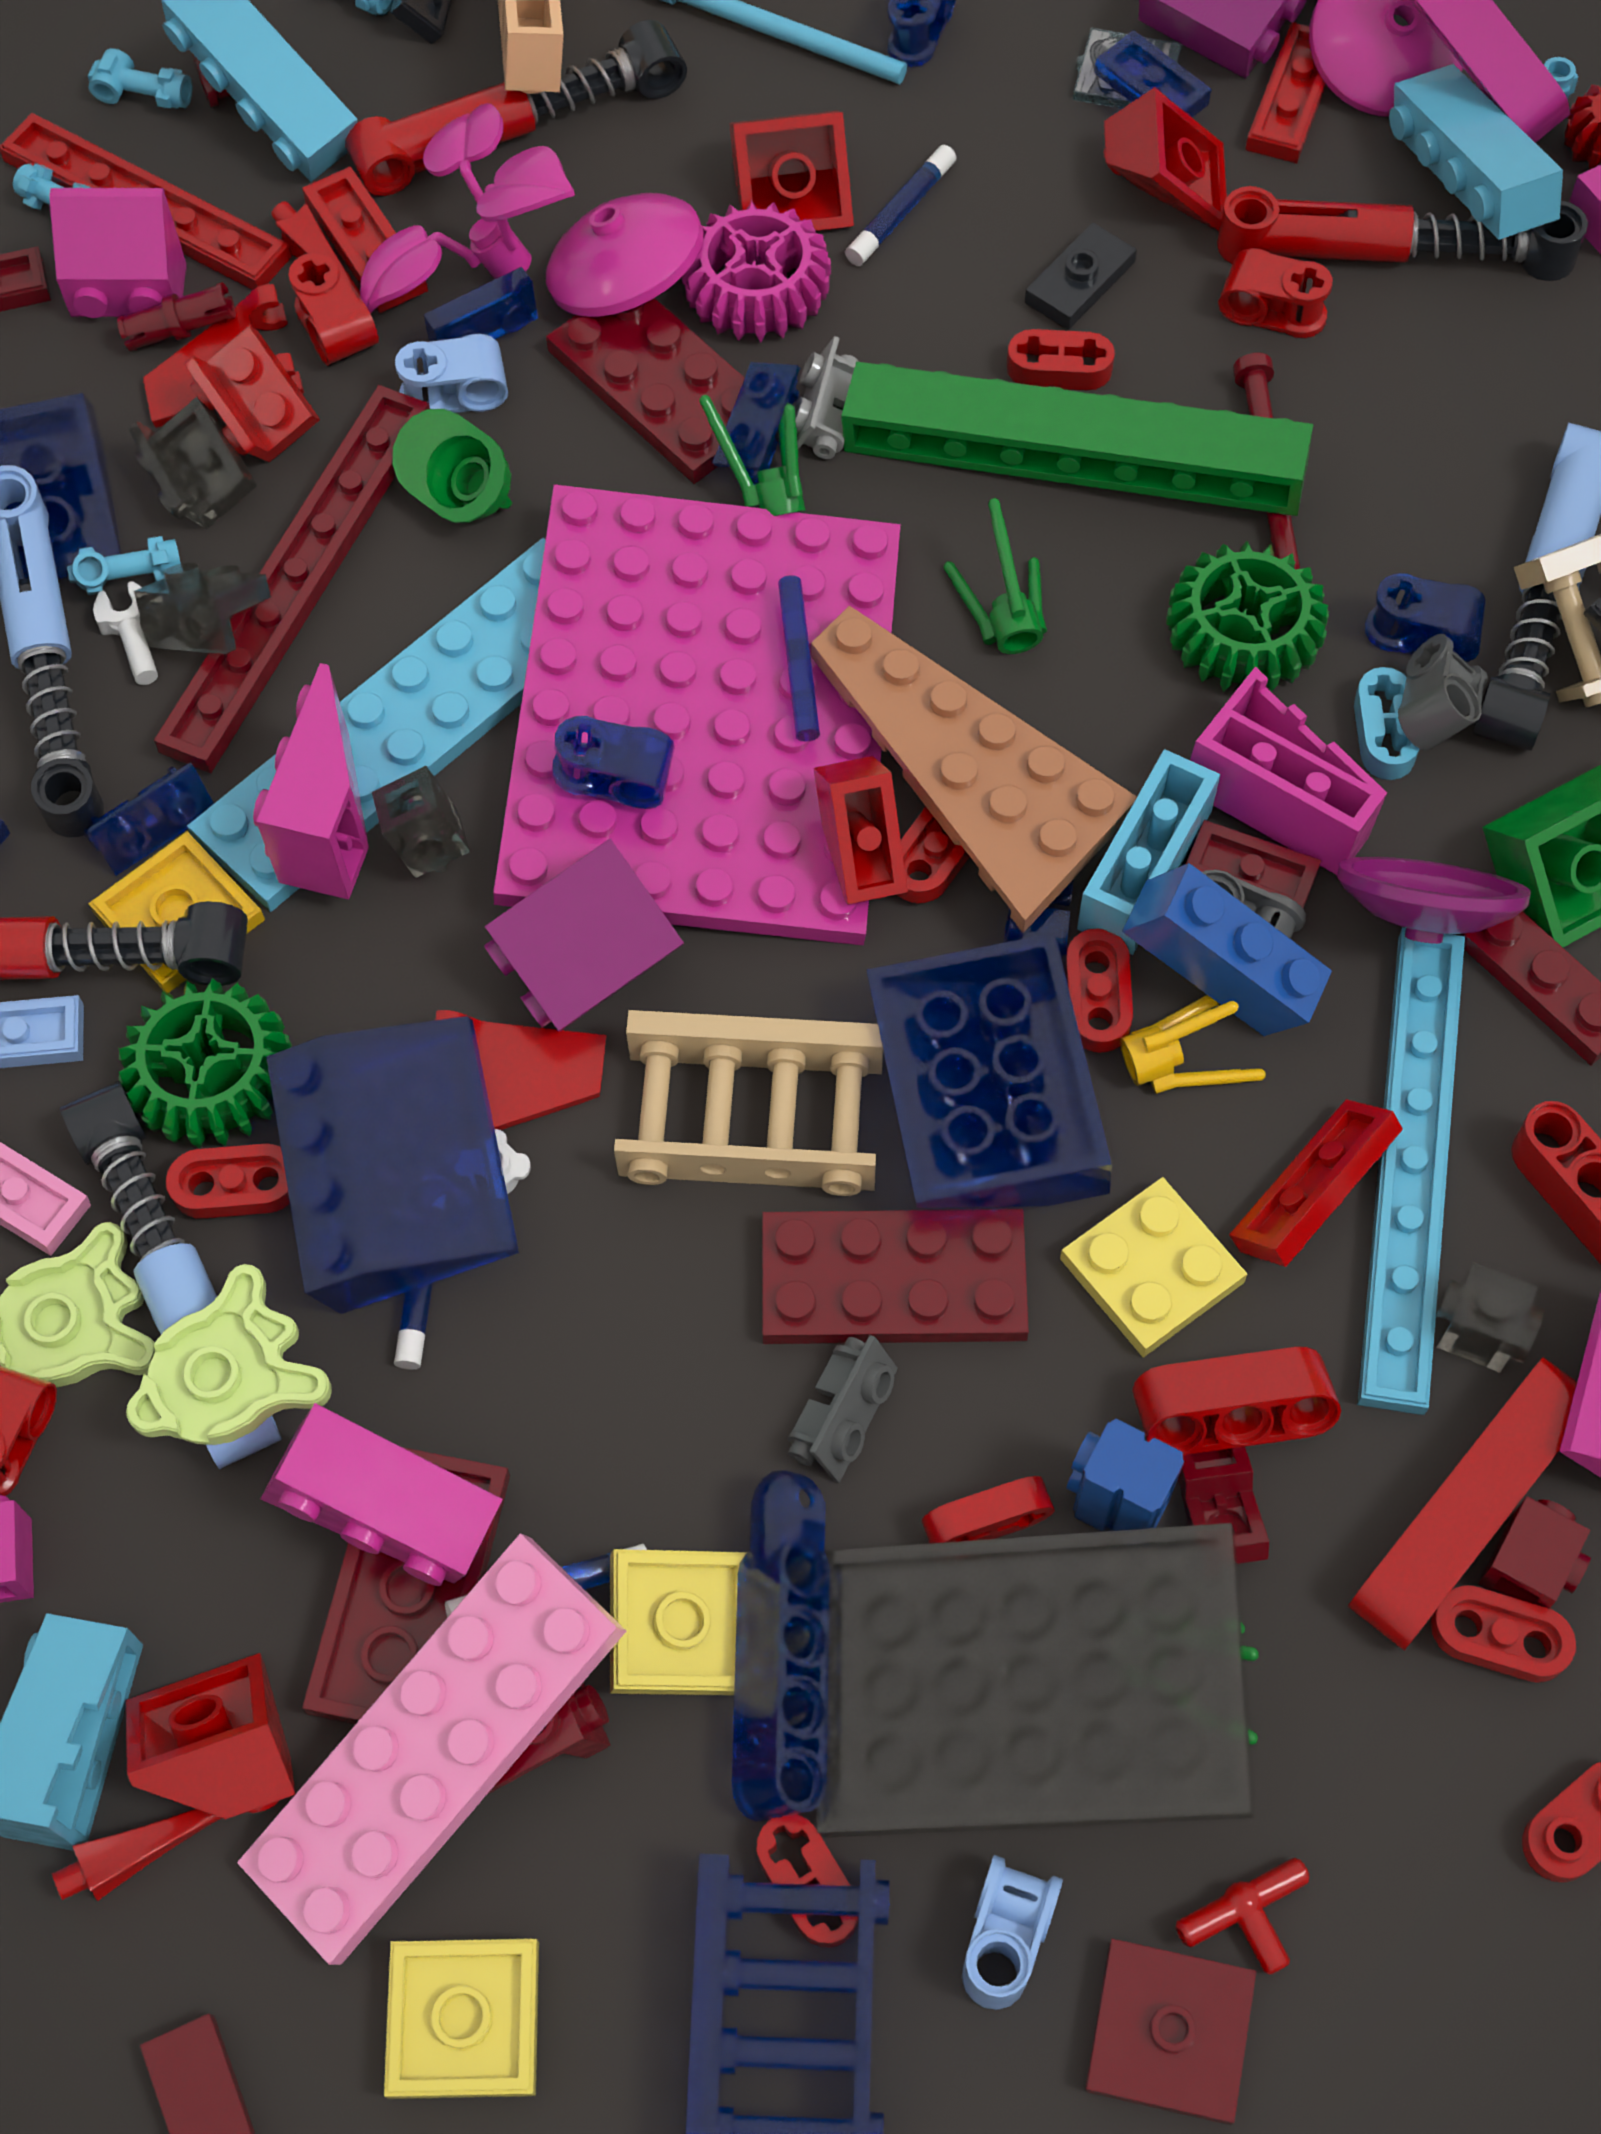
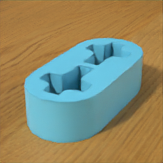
M1387 667L1375 668L1364 674L1355 695L1354 712L1360 755L1364 767L1370 774L1380 779L1395 780L1404 777L1411 771L1420 749L1413 745L1406 737L1398 719V709L1402 703L1407 677L1402 672ZM1375 691H1384L1385 697L1388 700H1393L1389 713H1383L1381 699L1379 696L1374 695ZM1385 734H1391L1392 747L1395 751H1400L1399 756H1389L1387 748L1381 747Z

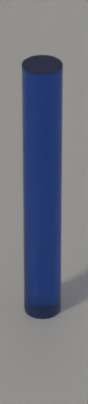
M790 575L778 581L796 738L799 741L809 742L816 740L820 736L802 580L798 576Z

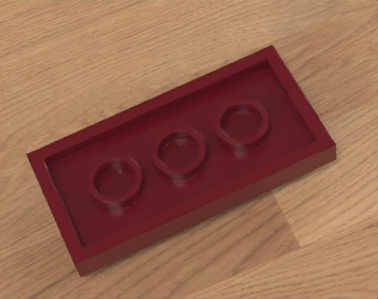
M655 298L635 308L616 314L597 317L575 315L546 336L548 351L693 484H696L727 461L699 402L702 395H708L711 398L737 452L778 423L777 406Z
M1023 1209L763 1212V1344L845 1343L848 1337H853L866 1343L869 1335L876 1337L879 1343L1027 1341Z
M402 1447L503 1500L466 1575L454 1584L443 1580L441 1586L426 1583L403 1569L405 1562L380 1551L378 1554H371L348 1543L302 1707L306 1714L357 1724L448 1618L445 1601L468 1595L485 1575L510 1480L508 1468Z

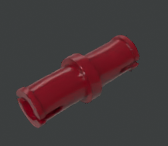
M221 282L216 284V286L180 298L176 294L165 296L162 298V304L129 315L119 316L117 324L121 338L124 339L129 336L130 340L125 341V346L129 351L133 352L138 350V348L171 337L181 341L190 338L192 330L226 319H233L236 317L235 305L232 296L225 298L224 294H227L229 290Z

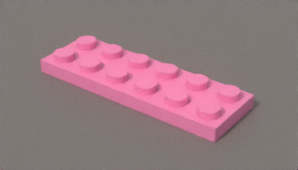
M520 1533L237 1863L329 1965H341L626 1633V1630L531 1537Z

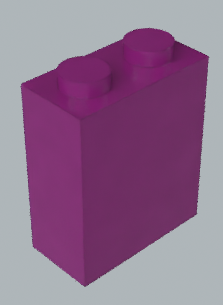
M1139 0L1138 20L1246 79L1257 62L1265 64L1270 59L1280 38L1279 30L1286 20L1293 23L1297 19L1307 0Z
M610 838L487 924L485 928L493 939L486 943L484 947L505 976L516 970L530 991L521 996V999L538 1024L543 1028L552 1022L558 1031H562L685 944Z

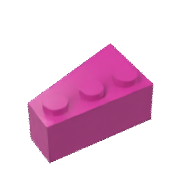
M1255 667L1196 740L1190 761L1221 774L1213 806L1293 851L1322 860L1320 866L1337 875L1339 863L1344 859L1354 858L1368 840L1387 792L1334 741L1326 745L1305 725L1307 715L1295 704L1287 708L1266 688L1268 678Z
M314 1403L297 1428L260 1500L279 1507L300 1519L313 1522L340 1534L341 1538L363 1551L371 1554H378L380 1551L405 1562L403 1569L406 1572L435 1586H441L443 1580L454 1584L466 1575L503 1500Z

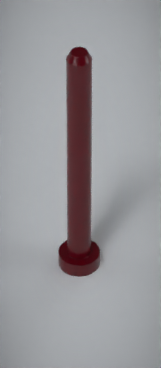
M1264 353L1244 355L1235 361L1233 373L1235 383L1239 387L1245 388L1249 415L1273 418L1267 384L1274 377L1272 359ZM1266 512L1274 557L1282 559L1293 553L1294 569H1300L1291 515Z

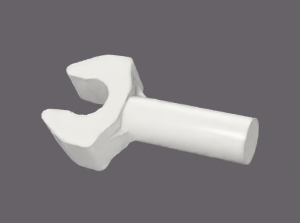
M131 581L128 583V590L132 604L127 610L120 612L113 610L106 592L102 590L97 595L93 613L102 635H120L135 682L140 685H147L157 679L158 673L143 628L149 622L157 619V613L149 593Z

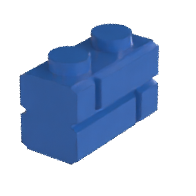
M1114 1419L1112 1422L1107 1423L1101 1437L1091 1431L1088 1432L1071 1466V1469L1074 1471L1066 1489L1077 1494L1073 1510H1075L1074 1518L1101 1532L1107 1527L1110 1528L1111 1537L1139 1551L1144 1546L1147 1547L1170 1501L1185 1460H1183L1182 1451L1156 1438L1147 1442L1144 1440V1432L1118 1419Z

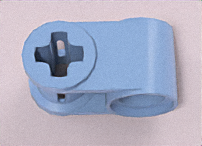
M472 334L456 339L432 342L417 341L407 344L396 355V372L403 381L399 392L423 401L422 387H427L430 409H446L454 413L488 411L502 405L507 399L508 387L498 342L491 336ZM418 358H422L424 373H418Z
M996 1855L993 1856L974 1916L977 1922L962 1971L965 1991L975 2003L984 2008L998 2010L1011 2006L1021 1997L1030 1978L1040 1943H1044L1063 1879L1052 1876L1048 1881L1008 1868L1005 1866L1004 1858ZM988 1953H1002L1014 1964L1017 1973L1016 1979L1009 1985L1002 1987L988 1984L979 1975L977 1969L978 1959Z

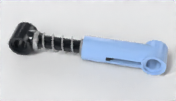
M1568 422L1552 468L1550 486L1525 562L1595 536L1601 516V431ZM1583 568V569L1579 570V573H1580V576H1581V579H1582V580H1583V577H1584V573H1585L1586 568ZM1582 581L1579 582V583H1577V587H1578L1579 590H1580ZM1544 584L1522 590L1519 585L1524 604L1516 612L1518 623L1511 629L1510 638L1512 642L1505 649L1506 662L1499 668L1498 676L1496 678L1491 677L1481 703L1482 714L1480 719L1475 722L1472 733L1532 751L1537 740L1551 693L1545 692V683L1542 677L1549 673V668L1545 663L1548 657L1555 654V649L1551 643L1553 638H1557L1560 635L1557 622L1559 619H1562L1553 592L1547 594Z
M14 465L0 466V603L11 663L26 674L22 682V689L26 694L30 695V699L26 704V711L34 717V721L30 726V732L38 739V743L34 748V753L39 759L37 762L38 769L31 781V793L48 827L56 834L64 837H81L90 833L99 825L104 815V803L93 781L90 765L86 762L85 755L77 749L76 740L81 737V733L73 728L72 718L76 716L77 712L70 708L68 696L72 694L73 690L65 685L64 675L68 672V668L64 664L72 657V651L48 531L49 514L32 475L25 469ZM23 502L15 509L4 510L9 504ZM18 546L24 547L29 578H24ZM66 792H81L73 803L68 805L55 804L57 799Z
M117 1081L61 1106L60 1111L85 1164L94 1165L95 1169L103 1174L101 1179L102 1186L113 1193L111 1206L116 1212L122 1213L123 1216L120 1223L121 1230L132 1236L131 1252L141 1257L140 1262L134 1269V1277L160 1334H162L184 1316L207 1307L215 1300L217 1295L196 1248L191 1244H185V1240L176 1238L171 1226L175 1218L166 1216L161 1205L165 1200V1196L156 1194L152 1185L155 1174L147 1173L142 1162L146 1157V1153L142 1152L141 1145L142 1140L147 1139L145 1131L137 1114L131 1108L124 1087L120 1081ZM271 1415L253 1432L233 1442L206 1446L217 1467L222 1469L282 1440Z

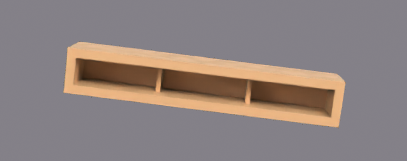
M498 0L505 90H517L528 94H537L543 91L560 92L563 50L560 0Z

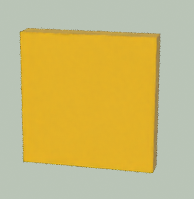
M188 831L88 903L94 915L106 928H112L113 923L116 921L120 927H137L140 921L144 923L145 927H162L165 920L170 923L172 920L177 921L179 917L184 916L188 906L206 901L222 902L241 909L248 918L246 934L265 921L261 909ZM140 964L161 989L167 993L186 980L178 970H172L164 964L157 970H152L146 964Z

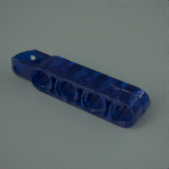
M788 1470L771 1471L757 1485L750 1508L749 1552L741 1560L738 1570L732 1792L738 1809L746 1818L756 1822L811 1812L823 1800L827 1785L830 1569L828 1558L825 1554L826 1503L820 1489L812 1479L803 1474ZM800 1490L804 1491L810 1498L808 1508L803 1507L799 1501Z

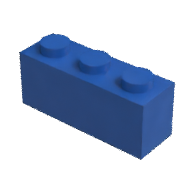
M1190 863L1146 880L1122 930L1124 934L1222 1005L1229 1001L1237 1002L1239 1008L1234 1015L1263 1036L1309 1023L1332 972L1326 965Z

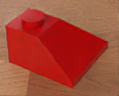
M1155 87L1104 121V157L1113 173L1125 177L1145 193L1219 232L1224 203L1227 198L1223 142Z
M261 1653L126 1700L127 1775L133 1787L223 1819H229L245 1812H262L276 1805L281 1799L295 1795L291 1756Z

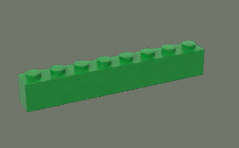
M857 361L841 414L844 452L1298 516L1313 424L1296 422L1287 418L1274 419L1237 414L1229 410L1215 411L1179 406L1170 402L1157 403L1121 398L1112 394L1098 395L1064 390L1059 387H1040L1011 383L1001 379L989 380L952 375L943 371L930 372L901 368L890 364H872Z

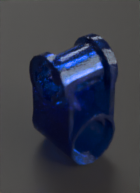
M891 0L888 4V18L893 25V30L888 40L889 56L907 63V67L920 66L930 61L945 25L952 17L956 0Z
M1401 573L1390 575L1380 583L1376 593L1377 606L1369 612L1365 622V634L1376 647L1386 651L1414 654L1428 639L1437 634H1444L1453 641V651L1466 663L1474 660L1479 655L1486 598L1478 589L1468 585H1452ZM1400 590H1404L1405 593L1401 603L1397 604L1396 598ZM1398 621L1399 627L1396 634L1390 635L1394 622Z
M575 716L566 719L559 725L554 738L556 755L552 762V775L556 784L564 791L574 795H586L616 801L639 809L655 808L662 804L675 749L674 741L668 735L648 727H631L597 720L589 716ZM583 732L588 733L587 743H581ZM575 768L580 769L579 779L574 778Z

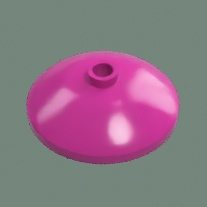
M1318 0L1315 5L1310 22L1309 40L1316 68L1327 86L1340 99L1360 111L1389 117L1390 109L1394 107V83L1454 64L1460 71L1463 69L1410 0ZM1393 15L1401 16L1406 20L1408 26L1397 24Z
M660 193L634 194L605 202L586 213L558 241L546 269L547 288L560 308L579 316H606L627 311L644 304L675 284L694 263L703 242V227L700 219L689 203L677 197Z

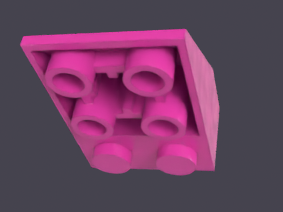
M320 663L312 684L304 685L300 691L296 705V724L291 736L283 737L278 745L275 756L276 773L269 790L263 789L257 797L253 820L255 826L259 828L265 844V854L270 858L279 883L349 900L369 849L347 725L330 667Z

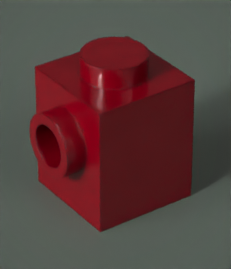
M1526 1496L1512 1514L1478 1585L1487 1590L1550 1609L1557 1601L1562 1589L1573 1594L1582 1580L1591 1557L1582 1553L1581 1550L1591 1530L1575 1522V1515L1564 1506L1546 1499L1536 1501Z

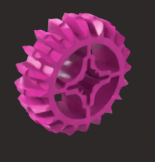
M752 200L747 210L738 211L729 204L725 217L710 213L706 226H702L703 242L700 252L694 263L682 276L686 299L689 302L690 308H696V313L699 315L701 323L713 321L717 334L731 328L738 341L746 333H755L759 341L762 342L766 332L772 331L781 338H784L788 325L803 329L807 316H817L818 310L821 307V301L826 300V295L829 292V276L831 275V259L828 258L823 234L815 233L812 220L799 221L795 208L781 214L774 202L767 209H757ZM725 264V270H723L719 274H716V272ZM795 268L797 271L787 279V272Z

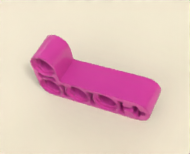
M1410 0L1479 89L1535 143L1570 115L1568 99L1560 85L1493 0Z

